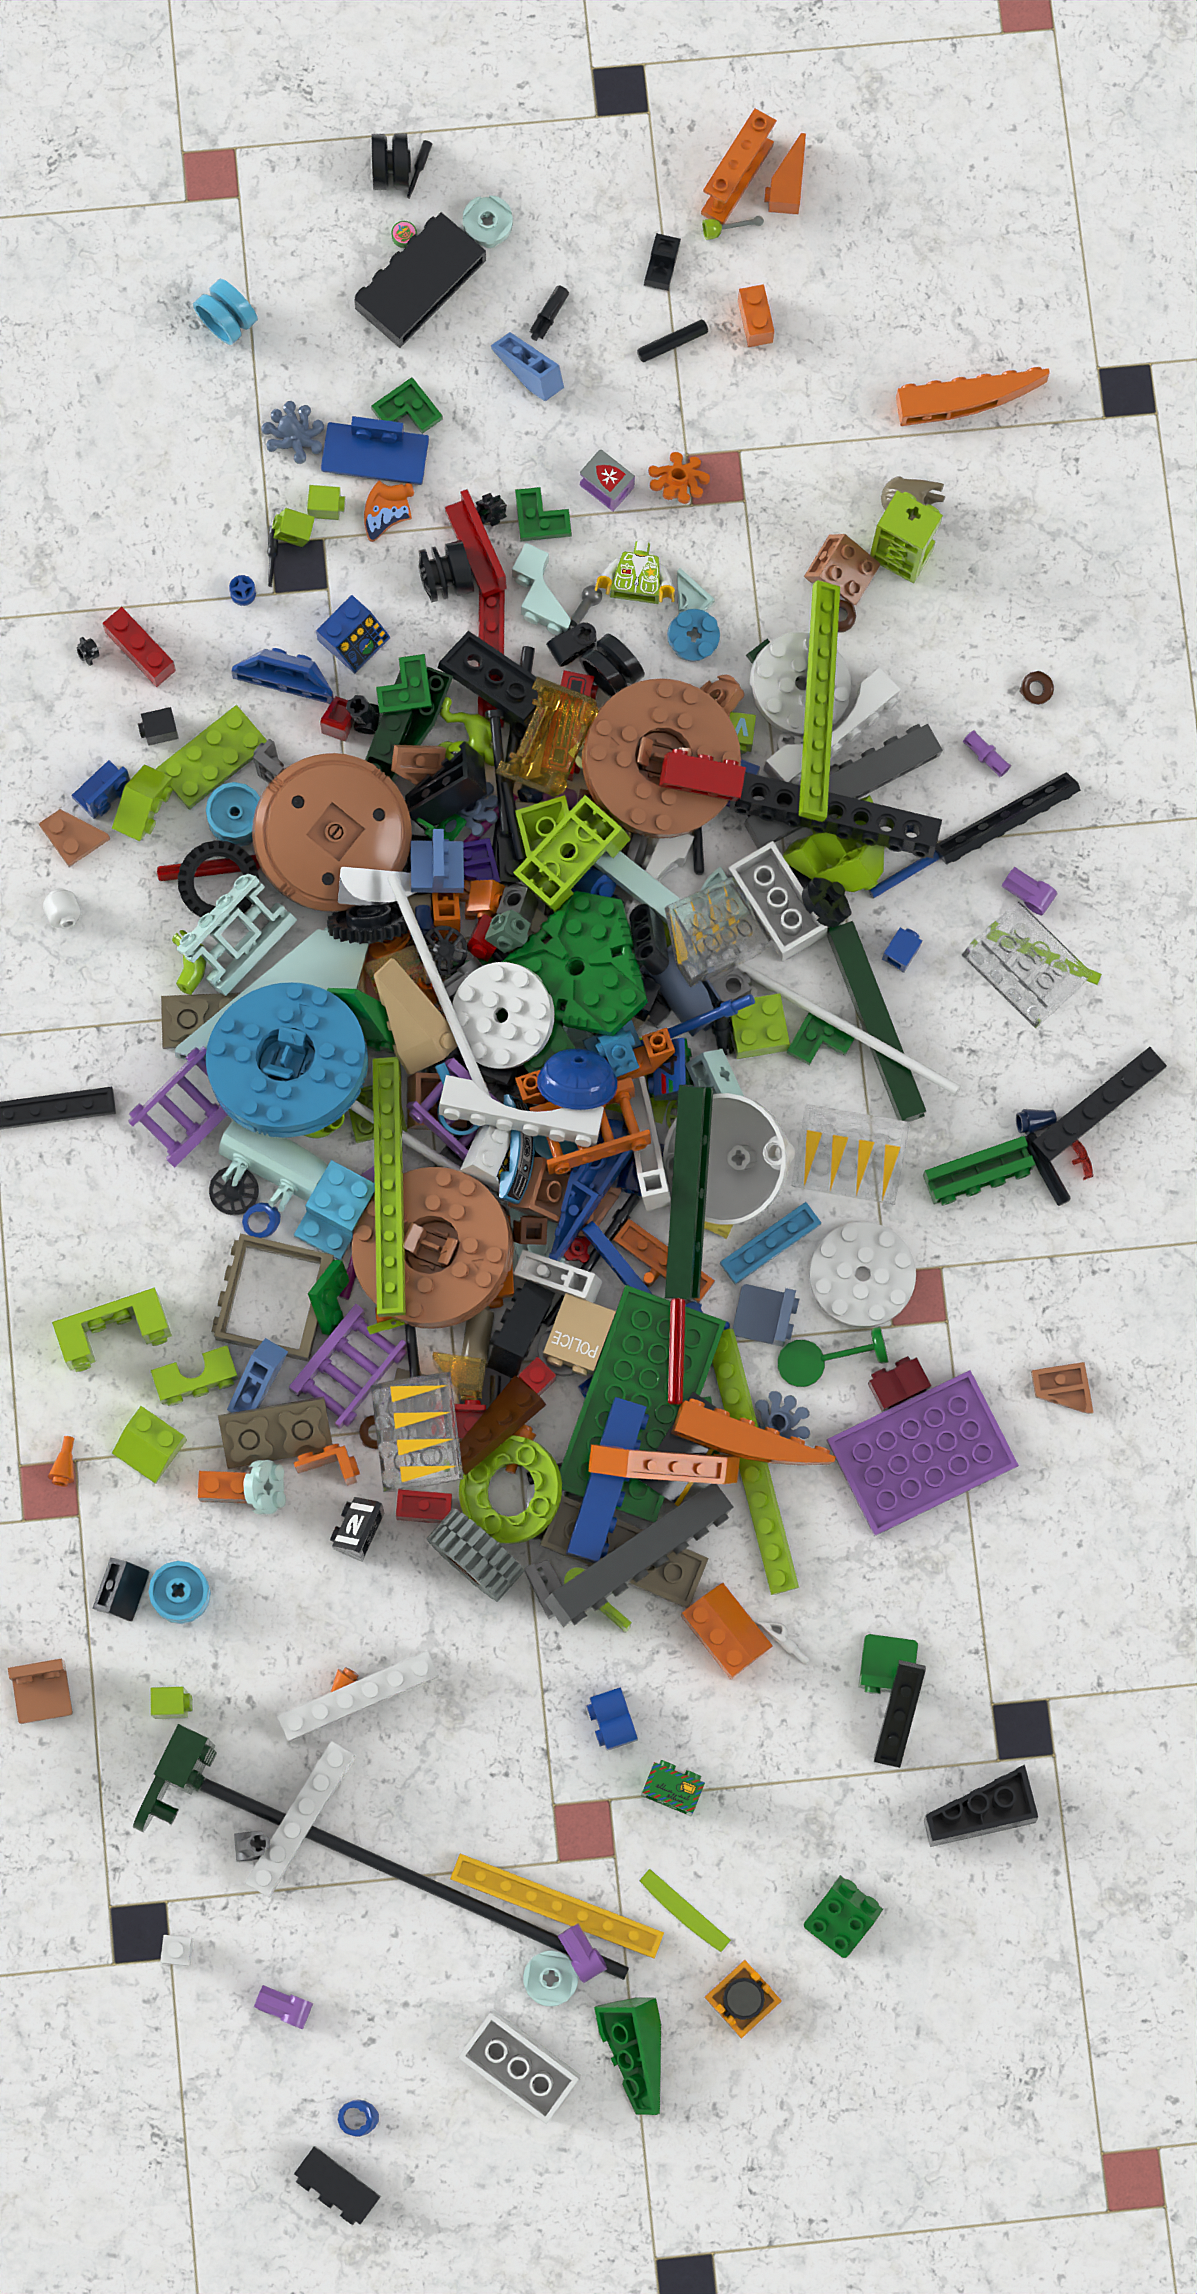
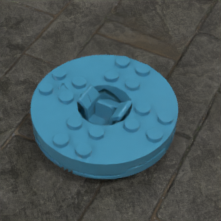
M294 982L278 983L261 987L244 995L223 1013L214 1026L208 1041L206 1069L218 1103L236 1123L256 1133L258 1131L259 1134L263 1132L264 1135L268 1134L270 1137H297L314 1133L327 1127L349 1110L359 1096L360 1088H363L362 1083H365L364 1078H366L368 1070V1051L356 1016L340 998L314 985Z

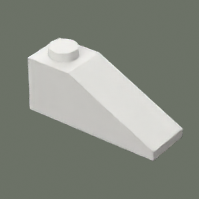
M526 1250L522 1251L513 1273L517 1277L563 1296L567 1293L595 1303L603 1282L594 1273Z

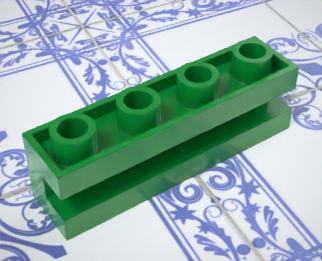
M1025 1136L925 1170L923 1177L933 1204L941 1202L942 1206L955 1202L957 1196L966 1194V1197H970L980 1193V1188L988 1185L991 1188H996L1006 1183L1005 1180L1015 1176L1016 1180L1031 1175L1030 1171L1035 1167V1162L1032 1155L1029 1156L1027 1151L1028 1144Z

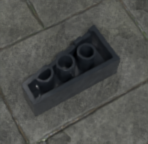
M1025 1764L995 1779L993 1782L981 1788L979 1787L969 1794L926 1814L924 1825L930 1847L1036 1823L1038 1813Z

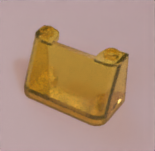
M537 676L532 689L538 692V700L534 699L532 702L537 708L517 754L511 752L509 757L512 760L508 763L500 761L496 773L520 786L557 797L566 789L567 778L588 729L598 714L597 702L593 698Z

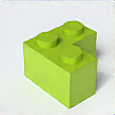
M144 764L124 787L112 829L138 841H141L146 834L150 835L156 824V820L153 819L155 813H158L162 802H167L173 790L170 787L172 777Z

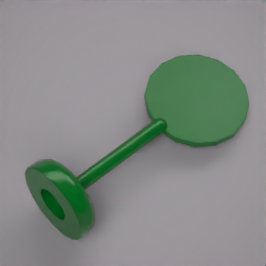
M875 1327L871 1331L873 1344L824 1355L821 1349L813 1342L808 1340L792 1341L781 1350L778 1357V1370L781 1377L793 1386L807 1387L820 1379L825 1369V1361L875 1350L879 1363H888L881 1327Z

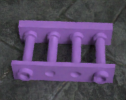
M204 1046L200 1050L195 1047L185 1057L188 1061L143 1106L139 1103L129 1113L131 1118L128 1121L131 1126L140 1121L168 1149L166 1152L169 1155L166 1159L174 1168L227 1116L220 1104H212L185 1077L195 1065L208 1076L206 1059L204 1058L207 1049ZM176 1083L205 1111L204 1115L206 1118L200 1124L194 1123L165 1095ZM157 1102L187 1130L185 1133L188 1136L181 1143L178 1140L175 1142L147 1114Z
M451 1058L445 1061L451 1076L472 1080L469 1072L456 1059ZM441 1081L421 1104L413 1101L409 1102L406 1107L411 1111L409 1115L419 1124L423 1122L464 1161L468 1153L466 1148L474 1140L478 1129L470 1134L463 1135L458 1141L440 1122L428 1113L441 1098L443 1091ZM489 1092V1094H490V1096H491L492 1099H494V1100L500 1102L497 1098H495V1097ZM444 1117L449 1126L455 1122V1120H449Z
M357 1304L352 1307L289 1386L290 1391L298 1397L302 1392L304 1394L309 1393L314 1398L324 1396L326 1407L339 1417L335 1422L336 1427L339 1429L344 1425L348 1427L357 1416L355 1413L356 1409L395 1362L398 1365L407 1354V1351L404 1350L407 1347L404 1340H401L395 1346L378 1332L370 1335L367 1330L369 1325L365 1323V1318H363L365 1311ZM352 1330L361 1332L389 1354L380 1367L348 1343L349 1340L346 1337ZM335 1351H342L372 1375L363 1388L331 1364L332 1360L329 1358ZM319 1371L327 1373L356 1396L346 1409L315 1385L313 1378Z

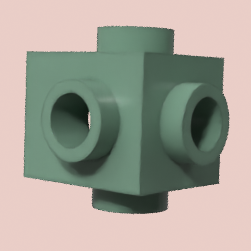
M510 909L492 918L485 940L503 953H506L526 943L531 923L524 919L520 913Z

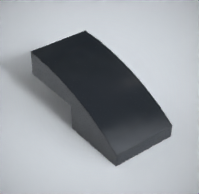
M656 233L644 286L669 291L681 242L680 238Z

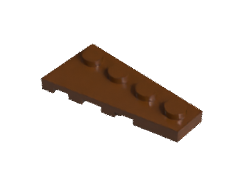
M515 1375L449 1454L448 1458L462 1473L467 1475L544 1408L546 1403Z

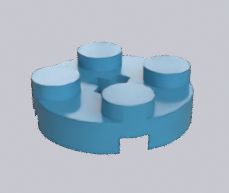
M688 609L679 613L671 621L667 638L670 647H672L679 658L686 661H700L710 656L717 648L720 640V630L717 620L709 613L700 609ZM693 628L697 629V633L700 634V638H697L695 642H691V637L687 636V632H691Z

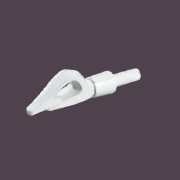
M756 1622L782 1645L790 1655L793 1653L805 1665L810 1659L797 1649V1644L787 1638V1628L785 1625L775 1622ZM771 1626L780 1627L781 1633L778 1634L772 1631Z

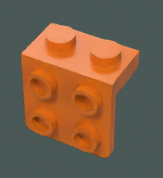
M338 1443L323 1448L324 1452L314 1455L313 1452L298 1456V1461L294 1462L296 1471L302 1473L339 1461L347 1486L357 1483L356 1475L360 1474L355 1457H349L345 1445L340 1447Z

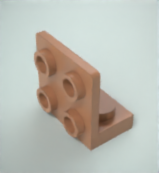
M831 534L827 537L804 577L811 583L819 580L840 586V596L847 602L857 605L880 567V563L846 534Z
M62 1658L8 1668L9 1679L13 1683L18 1722L20 1724L73 1714L66 1665Z

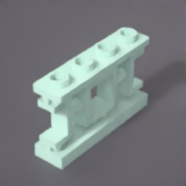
M251 874L239 877L234 883V888L217 900L216 907L199 919L198 926L192 932L185 934L180 940V945L177 947V950L188 961L194 963L201 955L214 968L205 979L211 983L210 985L217 992L225 996L297 921L290 912L285 910L283 905L275 903L269 910L256 897L265 886L259 882L256 876ZM245 896L253 904L246 914L236 907ZM260 913L270 920L261 931L252 923ZM237 917L249 932L233 948L220 934ZM209 934L218 942L210 952L200 945ZM226 951L235 959L224 969L216 960Z

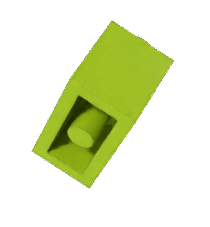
M184 1687L150 1688L151 1716L153 1718H188V1712L193 1711L192 1695L187 1693Z

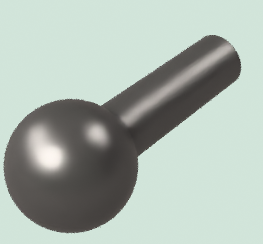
M594 585L587 586L583 590V601L570 619V625L573 627L580 624L591 606L601 602L602 592L600 589L595 591Z

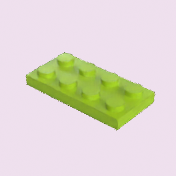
M235 705L159 765L156 770L172 777L170 787L173 788L174 793L190 810L252 761L255 749L261 743L265 744L267 740L242 710Z

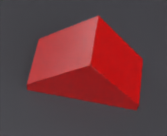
M337 696L334 697L320 721L322 734L345 742L347 741L354 719L346 710L348 700Z

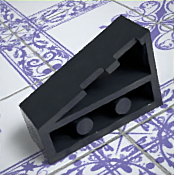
M466 741L459 745L461 750L451 760L446 757L441 762L443 767L432 777L428 774L405 795L410 818L424 831L426 829L416 821L418 817L435 826L487 795L484 757Z
M526 1280L522 1289L517 1287L511 1300L514 1302L511 1310L506 1308L500 1323L504 1324L501 1331L495 1330L489 1344L493 1345L487 1365L488 1368L510 1378H513L515 1375L518 1377L520 1367L525 1357L527 1358L530 1347L551 1308L555 1296L554 1292Z

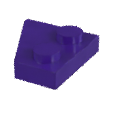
M490 838L464 842V880H495L500 883Z

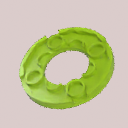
M510 1436L467 1475L462 1473L459 1484V1501L463 1514L475 1522L477 1526L481 1527L490 1537L503 1544L526 1542L543 1532L555 1517L562 1496V1479L558 1465L552 1455L539 1443L521 1436ZM518 1464L530 1472L534 1480L535 1493L525 1511L516 1516L507 1517L500 1515L492 1507L489 1501L488 1487L492 1476L498 1469L505 1465Z

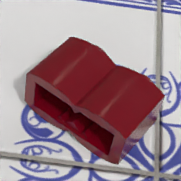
M909 1356L894 1363L896 1368L889 1371L882 1368L871 1374L873 1379L868 1382V1385L882 1412L930 1389L931 1384L917 1357L910 1360Z

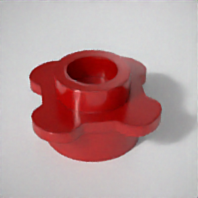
M586 1237L575 1238L565 1252L564 1258L568 1261L579 1260L582 1263L589 1260L588 1247L591 1243ZM576 1246L579 1247V1251L575 1250Z

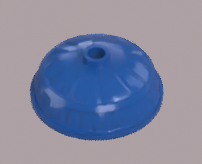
M567 1049L554 1054L546 1061L538 1074L537 1086L542 1096L557 1106L574 1110H586L600 1107L608 1103L615 1096L617 1078L609 1062L599 1054L585 1049Z

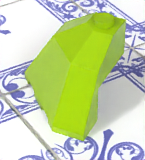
M870 795L860 799L873 803ZM861 820L855 821V823L858 825L866 824L864 821ZM812 831V835L797 839L790 844L782 855L788 865L810 879L818 877L827 879L832 883L839 882L843 885L845 891L848 892L872 889L878 884L877 880L884 872V846H870L862 841L851 838L845 840L826 832L816 833Z

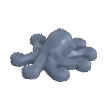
M287 401L283 407L287 415L282 416V412L279 409H274L271 412V419L273 422L279 423L278 427H275L271 422H266L262 425L261 430L265 435L272 434L279 439H283L268 440L266 446L269 452H274L277 448H293L296 452L294 461L297 464H302L307 458L302 446L311 448L313 454H319L322 451L321 442L311 440V438L324 430V424L318 419L313 422V428L308 429V416L311 413V408L308 405L301 406L298 410L300 421H298L294 412L296 408L295 403Z
M486 782L487 795L465 807L460 812L455 813L467 821L465 826L471 829L472 834L476 837L483 834L484 827L474 821L487 820L490 824H493L498 819L497 813L489 810V808L493 809L498 806L497 796L491 795L494 792V786L490 782ZM452 820L446 825V832H451L455 829L456 820Z
M771 1391L768 1396L772 1402L771 1415L769 1413L768 1401L758 1400L756 1402L755 1408L761 1412V1420L764 1424L763 1427H760V1422L757 1420L759 1428L763 1430L765 1427L780 1431L779 1436L787 1439L790 1436L802 1439L809 1438L810 1430L808 1427L800 1426L795 1430L791 1429L801 1419H806L810 1415L809 1410L805 1407L797 1408L795 1414L791 1411L797 1405V1400L794 1396H786L784 1398L785 1405L780 1407L782 1401L781 1393Z

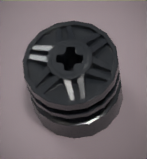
M462 540L445 544V556L440 557L435 546L431 547L433 559L430 560L426 549L419 550V573L423 588L427 592L431 603L438 601L437 589L441 590L443 599H448L449 586H453L457 596L474 592L472 574Z

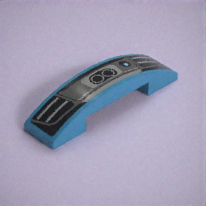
M509 1094L504 1095V1105L529 1111L523 1100ZM511 1130L509 1171L500 1172V1199L513 1204H519L522 1200L533 1168L534 1136L525 1135L522 1131Z

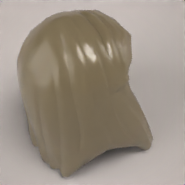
M897 476L891 479L883 488L881 503L886 510L897 490L901 493L907 492L912 494L918 502L925 506L936 502H944L945 496L930 492L931 490L942 492L944 484L926 480L904 479L901 476ZM912 515V517L908 519L913 521V519L917 517Z

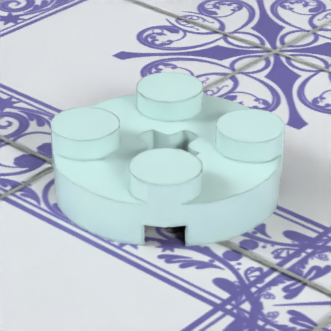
M497 196L476 197L467 204L463 211V230L481 246L493 248L505 241L512 231L513 217L511 209L503 199ZM483 217H493L492 225H483Z
M271 1460L254 1461L249 1466L253 1467L251 1473H246L244 1478L245 1499L248 1504H252L256 1509L252 1510L254 1513L272 1514L286 1503L283 1466L275 1464Z
M544 1951L534 1956L526 1965L523 1974V1983L528 1995L536 2003L543 2006H558L566 2002L574 1994L578 1984V1975L571 1964L572 1961L565 1954L558 1951ZM549 1970L554 1971V1976L559 1977V1981L554 1982L552 1987L547 1986V1981L542 1979L543 1975H548Z

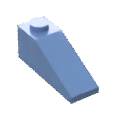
M511 332L491 345L492 350L522 384L543 401H547L564 388L560 366Z
M265 1338L251 1355L227 1410L233 1413L259 1408L280 1371L288 1351Z

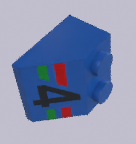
M685 1038L672 1039L675 1053L653 1072V1077H648L649 1093H654V1101L678 1100L679 1085H686Z

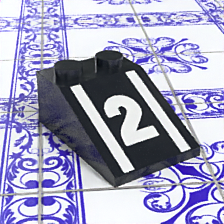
M354 1497L352 1503L347 1501L341 1514L344 1517V1521L341 1527H335L330 1541L334 1542L332 1545L334 1550L363 1562L384 1516V1509L382 1503L378 1501Z

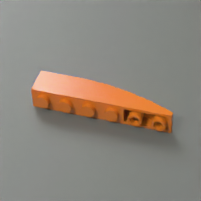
M1033 367L1025 372L1009 370L995 376L981 374L972 379L957 377L950 382L941 383L939 380H934L926 385H903L901 388H898L896 394L900 426L951 420L998 407L1047 383L1050 374L1049 368Z
M695 1399L685 1400L680 1405L671 1434L721 1453L748 1460L786 1465H830L836 1459L835 1456L830 1455V1450L824 1447L815 1446V1448L804 1445L805 1441L800 1438L790 1436L787 1439L779 1436L780 1431L765 1427L763 1430L755 1427V1422L752 1420L729 1417V1412L719 1408H715L714 1411L704 1407L705 1403Z

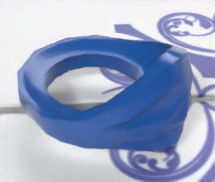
M256 1203L249 1207L243 1215L242 1224L244 1231L249 1236L258 1238L268 1237L277 1230L281 1214L277 1207L274 1206L272 1208L269 1203ZM265 1211L270 1219L267 1228L260 1233L252 1231L248 1224L250 1215L254 1212Z
M357 2099L342 2106L337 2120L340 2128L346 2134L360 2137L369 2134L379 2122V2113L369 2102ZM349 2108H358L361 2112H365L366 2125L356 2130L349 2128L344 2120L346 2111Z

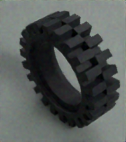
M215 840L205 842L192 849L184 858L179 868L178 889L183 902L195 915L201 918L216 907L203 901L198 896L194 887L195 872L205 860L212 857L228 858L238 865L243 875L251 874L259 879L258 869L254 860L240 846L228 841ZM245 896L236 907L245 913L252 903Z

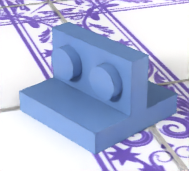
M433 829L432 841H411V892L464 893L463 841L444 839V829Z

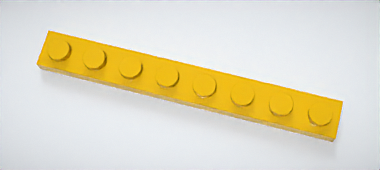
M461 1853L450 1880L572 1927L579 1923L582 1930L586 1933L655 1959L664 1932Z

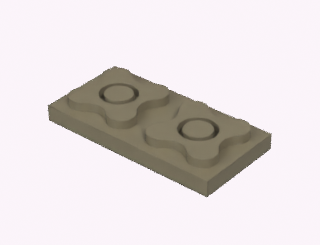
M221 993L161 996L163 1049L176 1048L240 993H228L226 996Z
M324 1396L218 1415L227 1469L251 1465L257 1460L274 1461L300 1456L308 1452H324L323 1448L333 1445Z

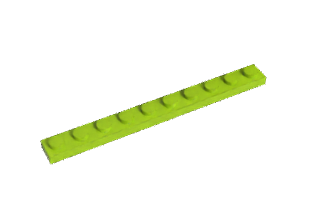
M817 580L812 588L799 816L823 822L827 818L840 586Z
M397 1057L373 1059L377 1315L379 1317L406 1315L401 1063Z
M734 1329L723 1330L712 1363L724 1410L730 1413L729 1417L737 1420L740 1418L752 1420L755 1422L754 1426L758 1427ZM740 1458L739 1470L771 1595L797 1589L799 1585L768 1463Z

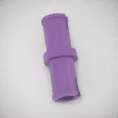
M975 730L971 731L963 740V743L978 756V760L981 763L985 762L999 778L1007 773L1011 767L995 751L996 748L986 743Z

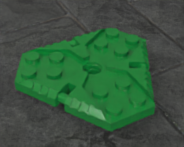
M576 891L553 915L547 918L548 920L540 925L541 929L535 935L533 933L530 934L526 943L521 947H517L502 962L524 966L541 978L542 983L553 1000L554 1025L559 1020L563 1021L565 1027L614 1036L648 1003L639 963L635 953H632V949H634L633 939L625 906L621 899ZM549 936L551 940L544 944L543 941ZM622 953V955L614 957L615 954ZM584 970L580 975H575L578 971ZM562 1005H566L565 1011L560 1010Z

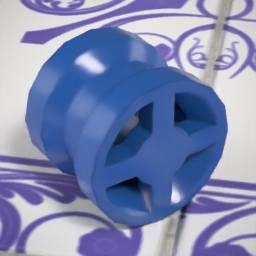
M238 575L231 580L229 591L233 602L240 606L251 604L256 597L253 580L246 575Z

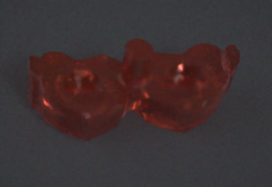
M1077 1140L1071 1145L1078 1156L1077 1159L1072 1160V1164L1081 1163L1084 1181L1094 1176L1093 1169L1085 1147Z

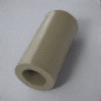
M489 1306L466 1321L460 1362L464 1364L487 1366L494 1312L490 1311Z

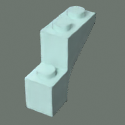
M525 543L512 568V577L515 578L516 583L524 587L531 586L521 606V615L532 624L537 625L540 623L546 626L547 630L552 634L559 635L570 630V617L547 587L543 578L545 568L549 562V553Z

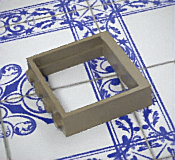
M240 1233L239 1240H234L231 1248V1255L234 1256L232 1266L228 1265L225 1272L224 1281H228L226 1291L220 1292L218 1306L221 1307L219 1317L215 1316L211 1332L215 1333V1339L251 1349H257L262 1343L260 1340L226 1333L247 1248L320 1264L316 1282L331 1262L335 1260L334 1255ZM311 1303L300 1348L295 1349L278 1345L288 1351L286 1357L310 1361L319 1325Z

